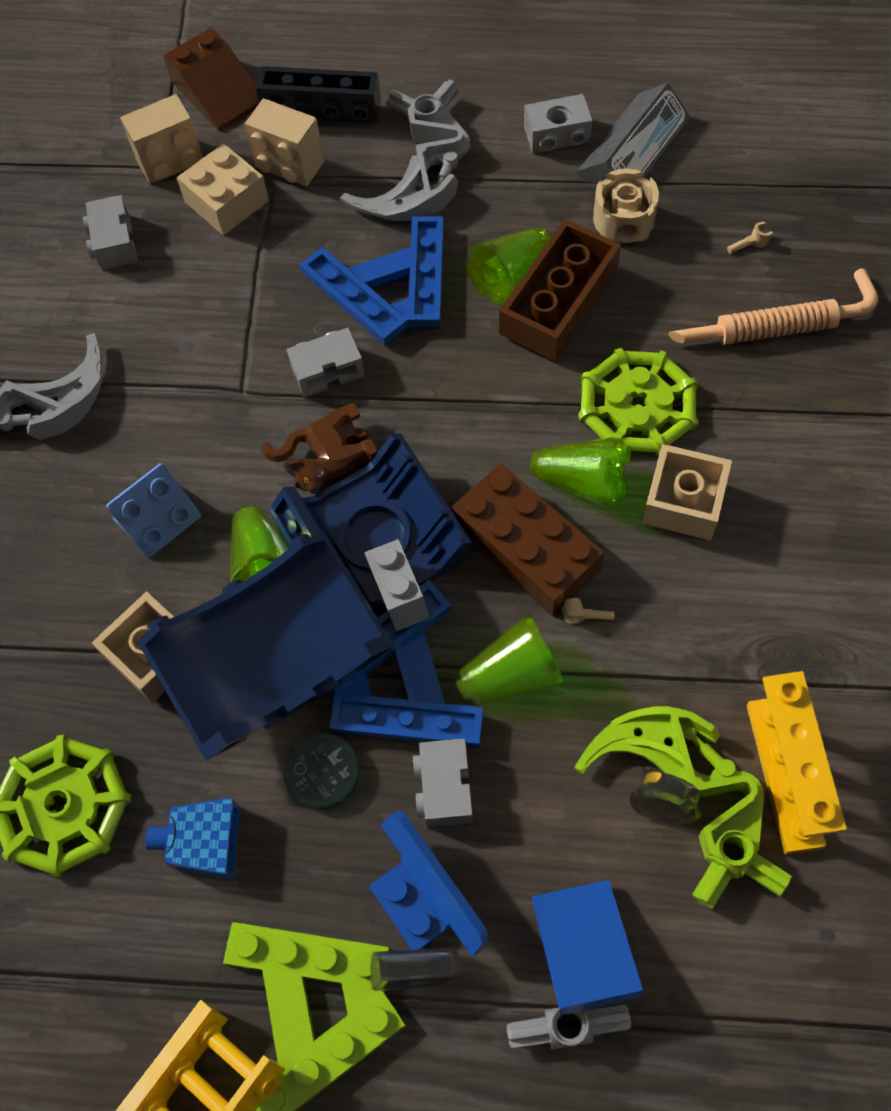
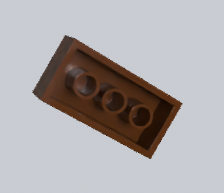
M564 219L499 310V334L556 361L617 271L621 244Z
M502 463L495 467L451 507V511L472 542L471 544L552 617L564 606L565 600L573 598L602 570L605 552Z

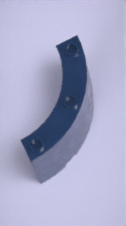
M305 533L296 537L288 544L289 550L247 580L242 582L239 579L228 584L222 589L223 594L170 619L165 615L152 621L147 626L149 631L137 642L206 761L247 740V736L264 727L266 730L342 684L341 679L356 670H363L394 647L390 637L325 533L311 537Z

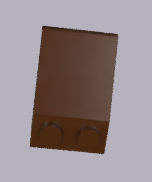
M212 28L207 29L163 55L171 82L218 131L254 111L259 105L256 84L230 46Z

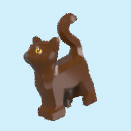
M355 402L335 409L324 418L311 422L306 428L289 434L283 444V448L280 450L273 449L272 445L268 442L263 443L261 448L262 454L267 460L279 463L286 461L294 454L298 443H307L317 459L292 460L288 464L295 471L294 486H301L302 489L308 490L311 494H318L329 480L345 477L359 466L368 465L378 451L373 440L367 439V434L362 428H354L352 421L360 418ZM348 442H357V444L347 445Z

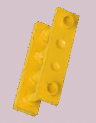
M799 671L763 677L762 681L767 699L749 701L747 710L784 855L824 849L826 842L823 834L842 832L847 830L804 673Z
M200 1000L116 1111H170L166 1107L167 1100L180 1084H183L210 1111H255L262 1100H266L274 1093L279 1084V1077L285 1068L265 1055L255 1064L221 1033L222 1027L228 1021V1018L214 1007ZM209 1047L246 1079L229 1102L194 1070L195 1063Z

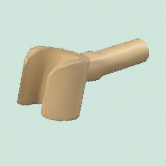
M763 221L758 222L750 236L728 246L727 250L729 254H732L751 245L763 248L769 242L773 232L762 233L767 223Z
M580 598L567 599L564 601L565 606H562L565 621L572 625L578 624L585 619L614 620L615 616L614 611L583 609Z

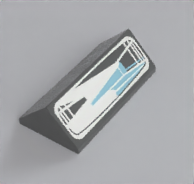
M665 83L639 93L578 169L577 176L597 185L600 180L602 182L606 179L608 173L627 168L644 172V178H647L690 122L691 118L670 84Z

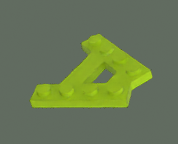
M232 922L223 964L263 972L277 1061L285 1068L279 1077V1084L274 1093L266 1100H262L255 1111H297L406 1027L383 992L390 953L389 947ZM304 978L342 984L348 1015L316 1040Z

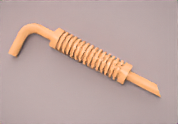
M859 269L854 273V278L863 295V301L856 304L838 306L835 299H827L758 311H747L745 313H734L732 315L727 314L718 317L717 325L671 331L668 334L673 341L678 343L719 338L722 345H728L734 342H746L747 340L753 341L834 329L838 327L840 319L861 317L873 311L878 303V293L867 271Z

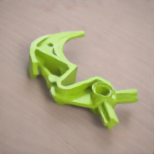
M654 706L628 712L612 720L611 724L593 739L581 755L574 770L583 775L588 767L602 755L610 752H628L644 757L657 765L679 791L687 795L688 800L732 791L743 792L745 798L704 827L698 836L704 858L709 862L710 866L694 890L692 897L697 899V902L701 905H706L713 909L731 878L739 879L744 874L780 897L792 876L757 854L760 845L764 802L763 787L756 777L744 771H737L735 764L731 760L723 759L708 743L705 744L701 740L716 743L720 736L716 727L693 712L670 706ZM636 729L641 730L642 736H635L634 731ZM670 739L672 746L665 745L664 740ZM685 741H692L699 748V752L714 767L711 776L701 774L693 769ZM726 843L736 845L742 853L741 860L729 859L723 851V845Z

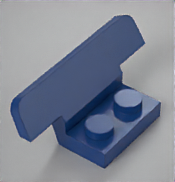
M402 811L391 814L382 823L381 827L401 854V863L369 885V888L415 955L452 928L471 957H474L482 951L489 940L486 927L406 814Z

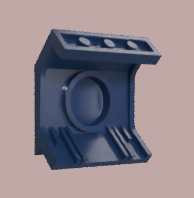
M401 433L391 434L374 459L364 468L310 497L301 498L295 486L283 487L268 509L288 544L296 537L305 533L309 537L325 533L375 614L384 610L386 606L364 552L399 539L420 587L429 579L433 581L463 563L460 556L472 543Z

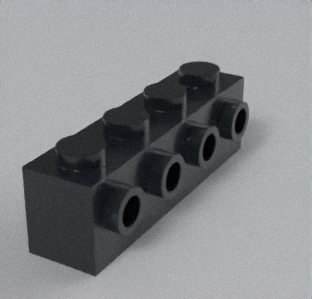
M261 66L256 84L259 103L264 98L316 118L377 121L381 102L378 72Z

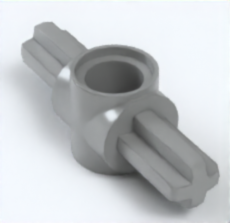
M625 1004L570 1013V1015L578 1019L580 1033L576 1038L567 1039L561 1036L557 1029V1020L561 1017L559 1008L545 1010V1017L507 1024L508 1041L512 1049L550 1043L551 1050L593 1043V1036L629 1030L631 1028L630 1013Z

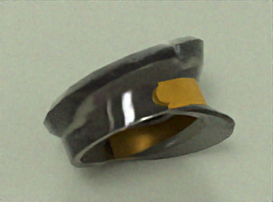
M650 767L641 768L645 776L644 783L629 795L630 805L638 814L653 820L675 824H688L699 819L701 814L699 804L702 794L694 785L682 778L659 772Z

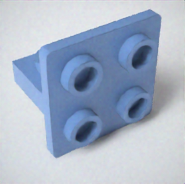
M162 463L156 465L106 505L107 509L114 516L112 518L113 521L133 540L147 558L152 557L201 517V513Z

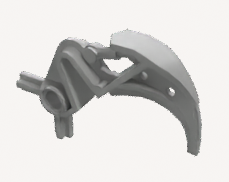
M453 80L445 81L434 95L424 94L416 99L396 90L390 91L386 104L408 115L412 141L420 143L415 145L416 155L411 157L403 179L386 194L365 199L344 193L340 197L341 202L363 213L392 221H412V217L433 216L448 205L456 195L459 182L454 175L450 174L451 170L457 167L458 160L470 149L468 134L446 109L460 90L459 87L455 86ZM442 164L437 184L430 186L427 170L432 165Z
M95 333L86 336L87 353L84 361L73 372L63 378L34 384H14L7 380L0 388V429L10 431L14 426L28 425V435L38 440H43L60 435L80 423L93 405L102 383V358ZM25 405L42 412V415H13L12 410L15 407Z

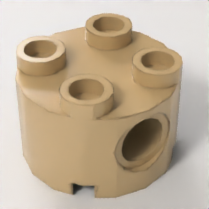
M627 168L614 170L606 175L605 180L602 182L600 180L596 188L593 222L600 235L619 243L647 240L650 231L654 227L659 198V189L656 182L652 178H650V181L644 178V172Z

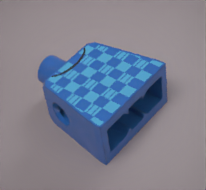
M233 798L174 806L170 809L168 827H148L145 839L146 849L165 850V864L174 870L223 880H234L241 807Z

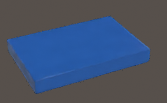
M609 880L531 896L560 1016L643 998V988Z

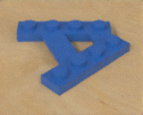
M443 216L412 217L411 247L347 268L324 247H321L299 264L300 271L384 346L408 327H441ZM410 275L408 299L389 304L371 289Z
M429 579L419 588L430 618L396 632L388 611L378 617V620L393 642L394 647L363 670H356L341 679L342 684L332 689L335 696L329 726L331 733L417 742L465 738L466 747L480 748L483 707L445 704L424 631L450 613L452 605ZM396 654L408 700L372 696L366 675Z

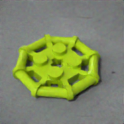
M618 348L613 351L610 357L590 372H584L580 378L582 396L581 411L578 413V418L582 424H587L609 446V450L616 453L617 450L655 452L656 455H659L662 444L670 446L689 430L696 429L699 423L696 417V390L699 387V383L696 378L689 377L667 357V352L660 350L659 353L623 351L622 348ZM628 364L648 365L652 367L650 371L644 367H636L633 370H630ZM617 368L619 376L609 383L602 380V378ZM661 369L677 384L670 387L659 377ZM595 393L605 395L604 406H594ZM638 397L645 400L646 406L643 407L640 404L633 406L631 403L633 398ZM683 397L682 412L673 410V400ZM606 418L618 430L614 432L602 420ZM667 422L673 424V426L669 428L666 432H664L662 435L658 433L657 430H659ZM633 431L642 432L641 435H647L648 438L625 436L626 434H632Z
M64 734L57 735L56 740L21 757L16 758L14 756L9 761L11 765L0 786V842L4 850L2 857L8 863L15 861L47 872L53 878L61 877L64 871L102 852L106 854L111 849L109 845L125 807L131 803V794L126 792L113 760L115 754L109 748L100 749L69 739ZM69 755L88 760L83 769H76L67 765ZM54 758L53 764L35 773L30 769ZM101 771L109 792L98 794L92 777ZM24 777L26 779L24 784L26 789L23 796L19 795L17 801H11L21 778ZM56 795H60L63 799L67 798V803L60 812L56 810L50 811V806L55 803L54 797ZM99 806H109L97 833L90 826L98 818ZM12 814H18L23 828L17 835L9 817ZM82 834L89 840V842L63 854L62 844ZM33 838L49 844L48 855L27 849V846Z

